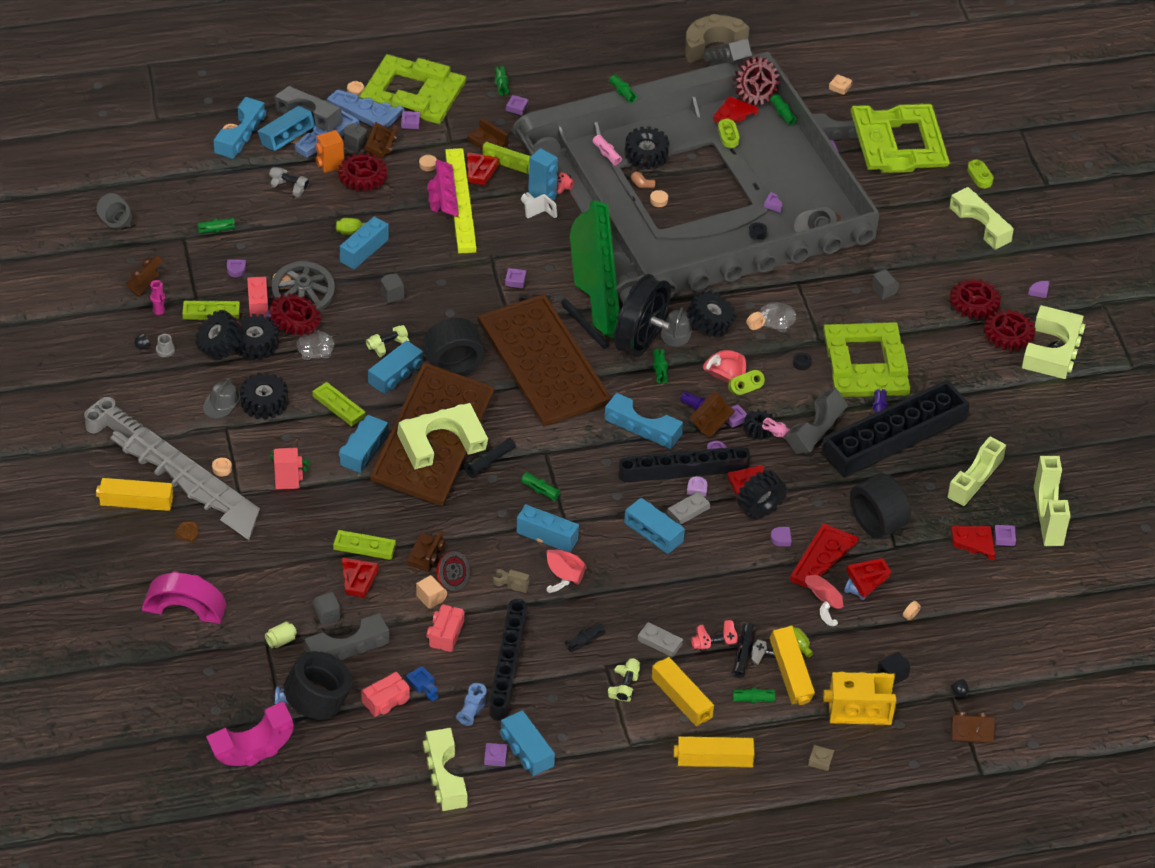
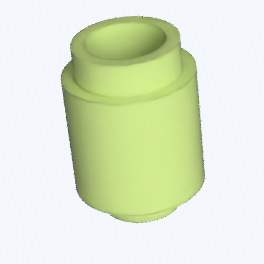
M286 621L269 629L265 633V639L271 648H279L295 640L297 632L294 625Z

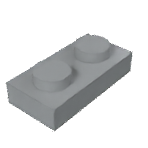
M696 492L669 507L667 514L676 523L683 524L710 509V502L701 493Z
M649 622L638 635V641L671 657L676 654L683 644L682 638Z

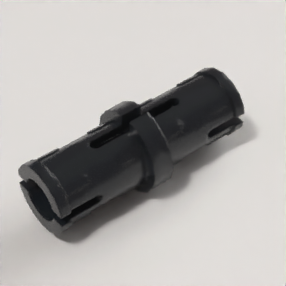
M597 622L586 630L582 629L578 635L565 641L566 648L570 652H574V650L585 644L589 645L593 639L605 633V630H602L604 629L603 625Z

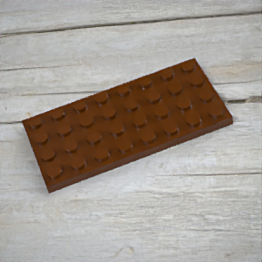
M545 294L478 316L479 324L543 427L605 406L612 399Z
M423 362L371 473L370 480L443 506L467 453L460 438L454 432L446 429H437L428 433L426 437L434 451L433 464L414 470L397 435L398 424L405 419L420 417L423 414H431L441 409L446 410L468 403L471 404L479 422H481L495 387Z

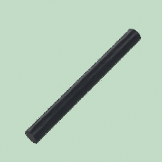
M566 298L563 299L561 304L603 349L608 348L609 343Z

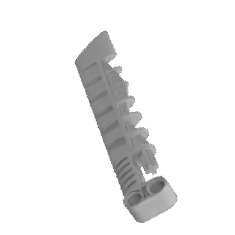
M103 397L85 411V427L88 432L98 433L106 426L114 430L110 439L122 447L124 453H130L139 457L138 462L140 464L150 462L157 465L158 467L155 470L157 476L167 472L173 478V487L179 485L187 494V497L205 504V510L212 507L225 513L220 519L222 522L249 540L251 538L260 511L258 506L171 446L147 427H143L137 420H133L131 416H128L127 413L116 406L113 398Z

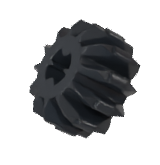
M759 409L756 412L750 411L744 418L743 428L746 431V435L752 436L753 440L759 438L760 441L763 438L769 439L773 433L763 429L762 424L768 426L763 423L766 418H771L775 421L773 415L767 414L766 410L760 412Z

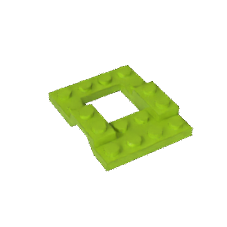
M386 54L361 93L360 98H371L373 102L379 104L383 102L389 103L394 108L398 106L415 110V112H420V117L423 120L441 124L466 83V76L450 72V66L418 58L416 62ZM396 74L425 82L417 95L398 90L396 94L386 92Z
M932 104L898 105L884 111H874L870 106H852L850 111L868 170L880 169L881 173L913 172L915 168L948 167L950 164ZM902 123H918L926 149L898 150L891 128L900 127Z
M897 322L824 325L823 331L827 354L831 358L833 388H837L842 397L875 396L874 392L876 389H880V395H882V389L886 390V396L910 395L909 370ZM881 341L885 363L851 364L846 342Z

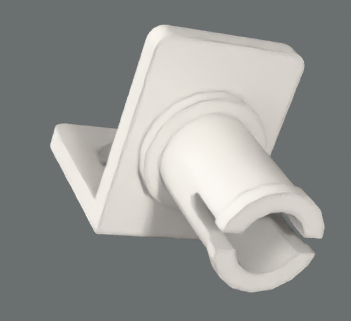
M528 192L522 195L521 201L525 203L527 218L544 211L553 218L557 217L556 203L545 194L534 198Z

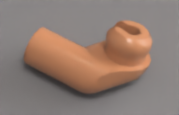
M634 172L631 175V180L638 188L655 189V180H646L640 172Z

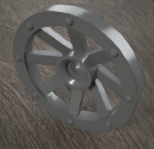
M308 261L293 262L285 265L275 274L272 281L274 300L276 297H281L278 288L292 287L284 294L286 297L288 293L292 296L297 293L300 298L308 295L314 303L313 305H317L316 310L320 311L331 303L335 293V283L329 271L319 264ZM303 270V274L298 275L294 271ZM309 271L319 274L311 277L308 276ZM286 275L294 279L289 281H281ZM325 280L328 288L314 282ZM312 289L325 293V297L319 301Z

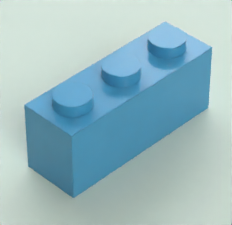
M297 106L258 130L262 146L276 151L315 127L311 111Z
M541 148L529 160L528 193L534 198L545 194L554 201L557 196L558 157Z
M375 216L340 245V262L352 269H356L389 240L388 224Z
M406 340L368 370V384L383 394L393 390L397 384L422 367L423 351Z
M367 415L363 421H360L355 433L350 435L346 445L342 446L339 451L340 465L361 473L388 437V422Z
M643 498L638 499L625 510L624 523L665 553L669 554L684 542L685 529L682 525L670 519L665 513L659 511Z
M525 504L517 517V533L536 541L538 538L543 540L542 543L570 553L578 541L579 524Z
M523 710L501 720L500 735L504 741L507 740L512 753L515 756L518 755L525 770H529L531 775L535 776L554 767L555 753Z

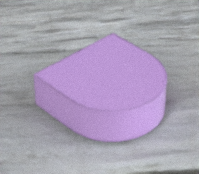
M692 477L688 481V495L699 492L706 496L707 481L702 477Z

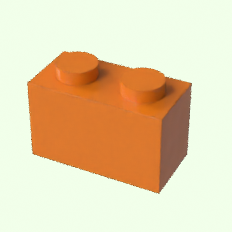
M337 130L318 135L317 143L315 144L317 166L321 167L324 173L339 169V165L344 160V146L341 136Z

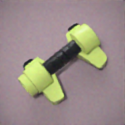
M397 325L391 333L383 336L373 334L366 340V345L369 350H375L377 355L382 357L386 354L385 342L392 339L401 344L406 340L409 341L407 329L404 325Z
M629 659L626 665L616 666L615 672L621 674L624 680L622 685L608 688L609 698L631 701L634 694L633 688L630 687L631 682L637 681L641 673L638 660Z

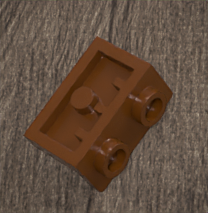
M481 118L479 120V127L467 136V141L483 150L485 142L506 148L508 147V134L491 122Z
M714 391L689 419L700 432L711 438L731 417L735 410L725 402L719 393Z
M439 531L437 536L421 532L407 559V566L429 572L432 565L437 563L439 551H443L446 541L443 539V532Z

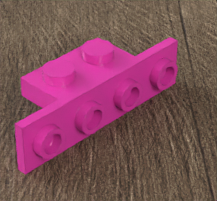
M437 159L435 161L437 174L427 185L430 208L434 212H438L441 208V211L457 217L459 212L453 166Z

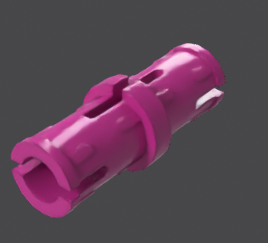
M154 280L150 284L152 291L150 300L153 303V313L161 315L165 312V294L163 293L162 282Z

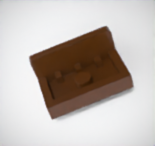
M375 122L364 150L379 158H383L385 154L389 155L394 146L391 143H394L398 136V133H396L398 126L394 125L390 130Z
M158 255L153 258H146L141 263L142 266L136 269L131 274L132 277L125 283L137 297L159 276V272L155 268L162 262V259Z
M956 712V715L951 717V741L994 742V717H989V714L977 713V716H968L967 712Z

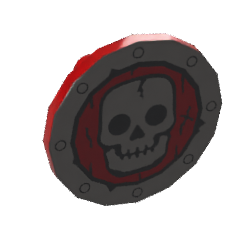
M450 551L444 554L436 568L439 582L448 591H458L466 585L469 579V563L460 552Z

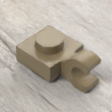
M497 569V577H493L494 585L502 586L507 584L509 589L527 593L529 574L510 570L507 573L504 570Z

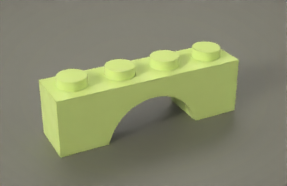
M969 187L951 195L949 208L960 218H974L981 221L986 226L984 240L993 249L1000 248L1012 241L1014 228Z
M989 437L980 447L970 468L965 473L960 471L950 482L948 498L965 506L1004 460L1006 444Z
M451 728L427 731L426 740L423 741L424 753L429 754L427 765L428 769L433 771V774H431L432 786L437 787V791H435L436 802L441 804L442 811L467 807V791L464 779L450 774L444 768L445 763L455 757V743Z

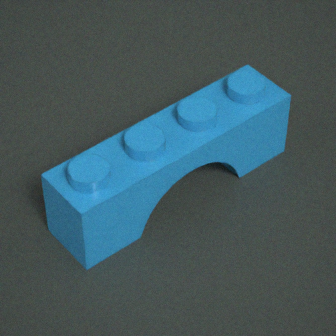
M248 97L243 99L238 106V120L241 124L235 128L221 129L214 139V153L234 159L241 152L243 145L249 141L251 134L257 130L259 123L266 117L264 102Z
M616 393L605 407L604 420L661 446L672 449L682 436V421L668 415L657 419L644 418L634 411L633 400Z

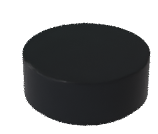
M760 222L752 223L749 226L750 237L763 239L767 235L766 225Z
M803 352L794 355V368L803 371L811 367L812 358L810 355Z

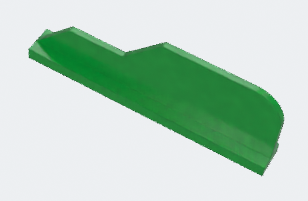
M593 200L589 203L590 209L576 218L570 231L574 283L578 288L590 295L593 326L603 332V336L614 338V331L618 321L617 315L620 310L618 291H616L617 282L609 207L606 203Z

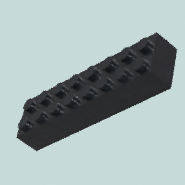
M945 380L825 436L822 453L843 477H846L966 420L970 403L948 380Z

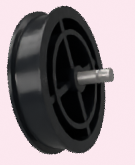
M646 274L635 286H632L622 309L617 315L618 321L614 331V344L617 350H626L633 357H639L644 354L654 341L661 327L669 330L671 324L666 321L664 322L671 296V287L668 281H658L653 275Z

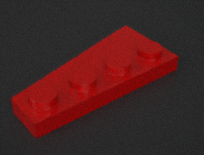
M823 523L791 574L790 581L808 588L805 582L806 576L818 575L821 577L858 543L859 537Z

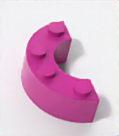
M174 571L158 576L151 582L142 605V611L162 614L166 606L182 605L195 611L201 621L221 624L227 605L223 594L199 575H189Z
M284 701L265 709L262 721L248 731L233 733L224 728L206 736L215 757L226 765L253 766L260 760L276 755L278 750L288 741L293 731V720Z

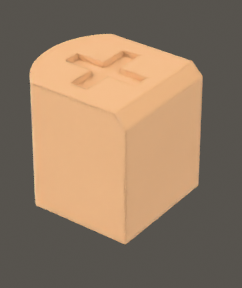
M432 575L416 583V596L427 608L431 609L444 602L447 597V590Z

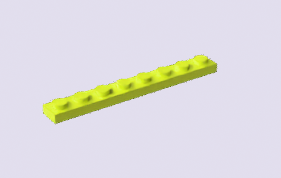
M445 149L446 162L453 166L459 215L457 217L453 215L458 253H476L463 149Z

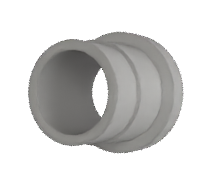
M169 334L159 335L156 353L161 357L172 356L175 352V346L172 343L171 336Z

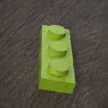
M485 142L483 145V155L499 158V165L529 174V160L531 156Z
M184 301L183 319L207 320L209 314L213 315L214 311L219 312V310L227 311L239 319L240 301Z
M327 382L312 391L315 399L351 427L366 417V412Z
M338 530L333 549L392 560L396 540Z

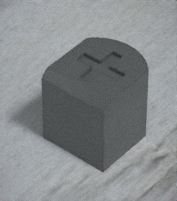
M352 123L344 129V147L358 153L366 144L367 130Z
M884 269L873 275L872 289L883 300L896 294L899 289V282Z
M389 274L381 279V295L387 304L404 299V284L396 274Z
M333 592L317 596L313 600L312 606L322 625L340 621V605Z

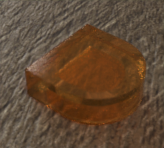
M190 521L180 524L175 533V538L194 543L198 536V526Z

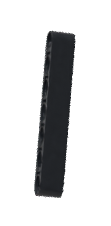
M739 446L623 457L619 461L618 477L623 482H639L727 474L749 468L751 452L748 448Z
M513 599L508 605L490 696L489 713L490 717L496 721L505 719L509 711L526 622L527 606L522 599Z

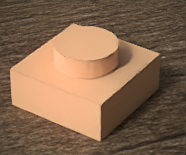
M837 74L830 82L829 89L844 95L852 86V80Z

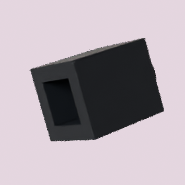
M898 651L879 661L877 673L894 674L893 685L909 677L910 663Z

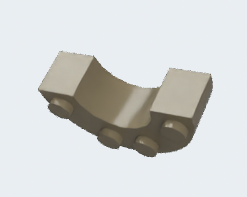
M717 14L697 19L690 25L686 33L685 55L688 62L692 63L703 59L705 46L709 43H730L748 39L749 26L741 19Z

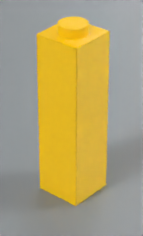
M102 478L101 485H97L96 497H99L100 505L170 511L173 501L172 483Z
M793 627L773 630L769 639L791 704H807L811 701L815 691Z
M670 657L660 660L653 665V681L696 727L713 718L714 704Z
M678 737V745H674V758H678V766L753 767L754 739Z

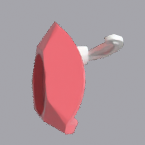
M722 350L713 354L705 362L703 369L712 376L729 383L732 378L746 372V359L744 355L738 352Z
M547 550L548 565L552 572L562 580L561 583L553 587L551 585L548 586L546 591L548 593L556 592L568 585L570 581L579 585L586 569L585 563L572 553L563 550Z
M818 575L806 576L805 582L807 587L813 591L816 597L824 602L820 608L822 620L829 626H836L838 621L832 620L828 609L830 607L837 609L844 607L842 595Z

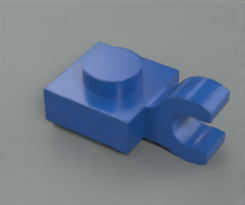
M423 666L406 675V681L417 693L424 691L426 697L431 702L438 699V696L435 694L438 689L433 685L435 684L434 677Z

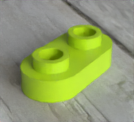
M730 119L721 120L718 123V132L722 145L727 148L738 146L739 133L735 122Z
M980 160L970 161L967 172L975 184L980 188L991 187L993 175L985 163Z
M752 370L732 378L728 383V388L733 395L739 396L762 387L765 378L759 370ZM755 376L758 378V382L754 381ZM738 382L742 384L741 389L738 387Z

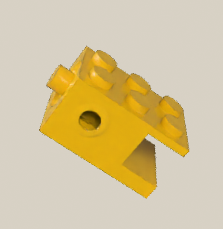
M832 672L830 690H824L823 701L829 702L830 723L892 725L896 704V694H891L894 674Z

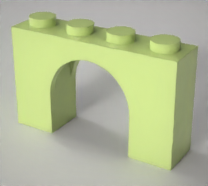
M1040 305L1035 323V331L1054 335L1060 338L1065 345L1058 348H1048L1028 343L1022 368L1066 379L1067 373H1071L1074 362L1071 360L1076 359L1078 349H1075V347L1080 346L1082 337L1079 334L1083 335L1086 325L1082 323L1084 316Z
M470 403L460 404L446 410L441 409L438 412L423 414L412 419H405L398 424L397 435L414 470L433 464L434 451L426 437L433 430L446 429L454 432L460 438L468 455L486 450L488 438Z
M1040 456L1034 483L1044 546H1064L1070 519L1068 500H1058V489L1062 473L1060 456Z

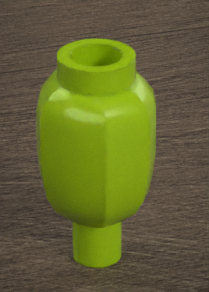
M342 218L340 221H336V232H340L342 235H353L366 223H362L356 218Z
M790 625L793 627L801 653L807 658L811 657L813 652L809 648L810 641L800 628Z

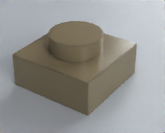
M814 745L808 766L829 771L834 750Z

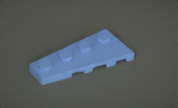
M336 90L327 98V102L341 107V110L372 127L377 122L388 128L404 111V107L398 106L394 108L385 102L379 104L373 102L371 98L361 99L356 94Z
M341 110L343 122L331 130H337L341 137L344 135V129L347 125L355 123L360 126L359 119ZM315 126L312 133H307L294 145L295 151L306 158L316 152L317 136L328 133L327 131Z

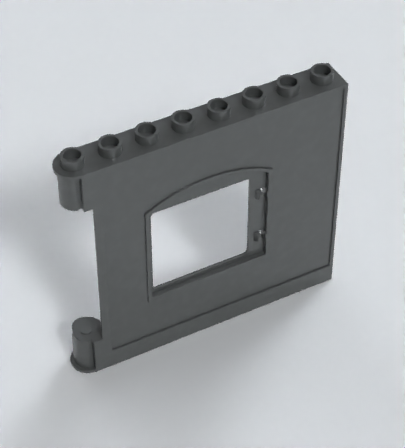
M769 51L632 86L630 89L637 94L638 98L631 104L622 95H619L617 91L528 113L520 117L513 126L514 137L523 143L530 156L541 148L558 157L557 172L558 174L562 172L571 175L572 180L575 181L572 189L568 191L582 213L590 209L589 203L593 200L608 204L619 308L623 307L632 286H635L646 274L653 275L658 281H668L671 287L670 298H672L675 294L690 290L700 291L711 284L722 281H735L747 274L758 271L768 272L779 265L790 262L800 263L808 257L822 253L832 254L840 248L855 244L865 245L876 239L879 211ZM750 57L767 58L768 62H773L772 67L777 68L774 74H779V77L775 79L780 82V84H775L778 91L773 90L772 93L774 95L779 94L782 100L790 106V110L797 118L795 124L788 126L783 117L777 114L776 108L770 102L771 97L768 96L769 102L764 101L763 105L758 103L754 105L759 107L757 115L752 113L746 116V120L735 123L739 133V144L734 148H727L721 143L718 123L713 122V116L729 96L741 100V94H736L739 88L733 87V85L737 84V81H734L733 78L738 77L735 71H740L738 65H744L743 60L749 61ZM643 126L644 129H647V126L651 127L652 130L658 128V132L662 130L670 141L668 156L713 145L752 205L670 228L658 229L621 170L633 164V162L629 163L627 161L628 158H625L626 136H628L630 131L633 132L635 128L638 130ZM602 135L608 144L614 146V150L622 157V161L618 165H613L607 157L600 153L599 148L592 142L595 136ZM770 192L776 194L782 202L781 213L764 207ZM827 207L832 209L837 216V222L798 233L794 229L796 217L808 210ZM760 222L766 225L767 235L763 239L750 237L749 226L752 223Z

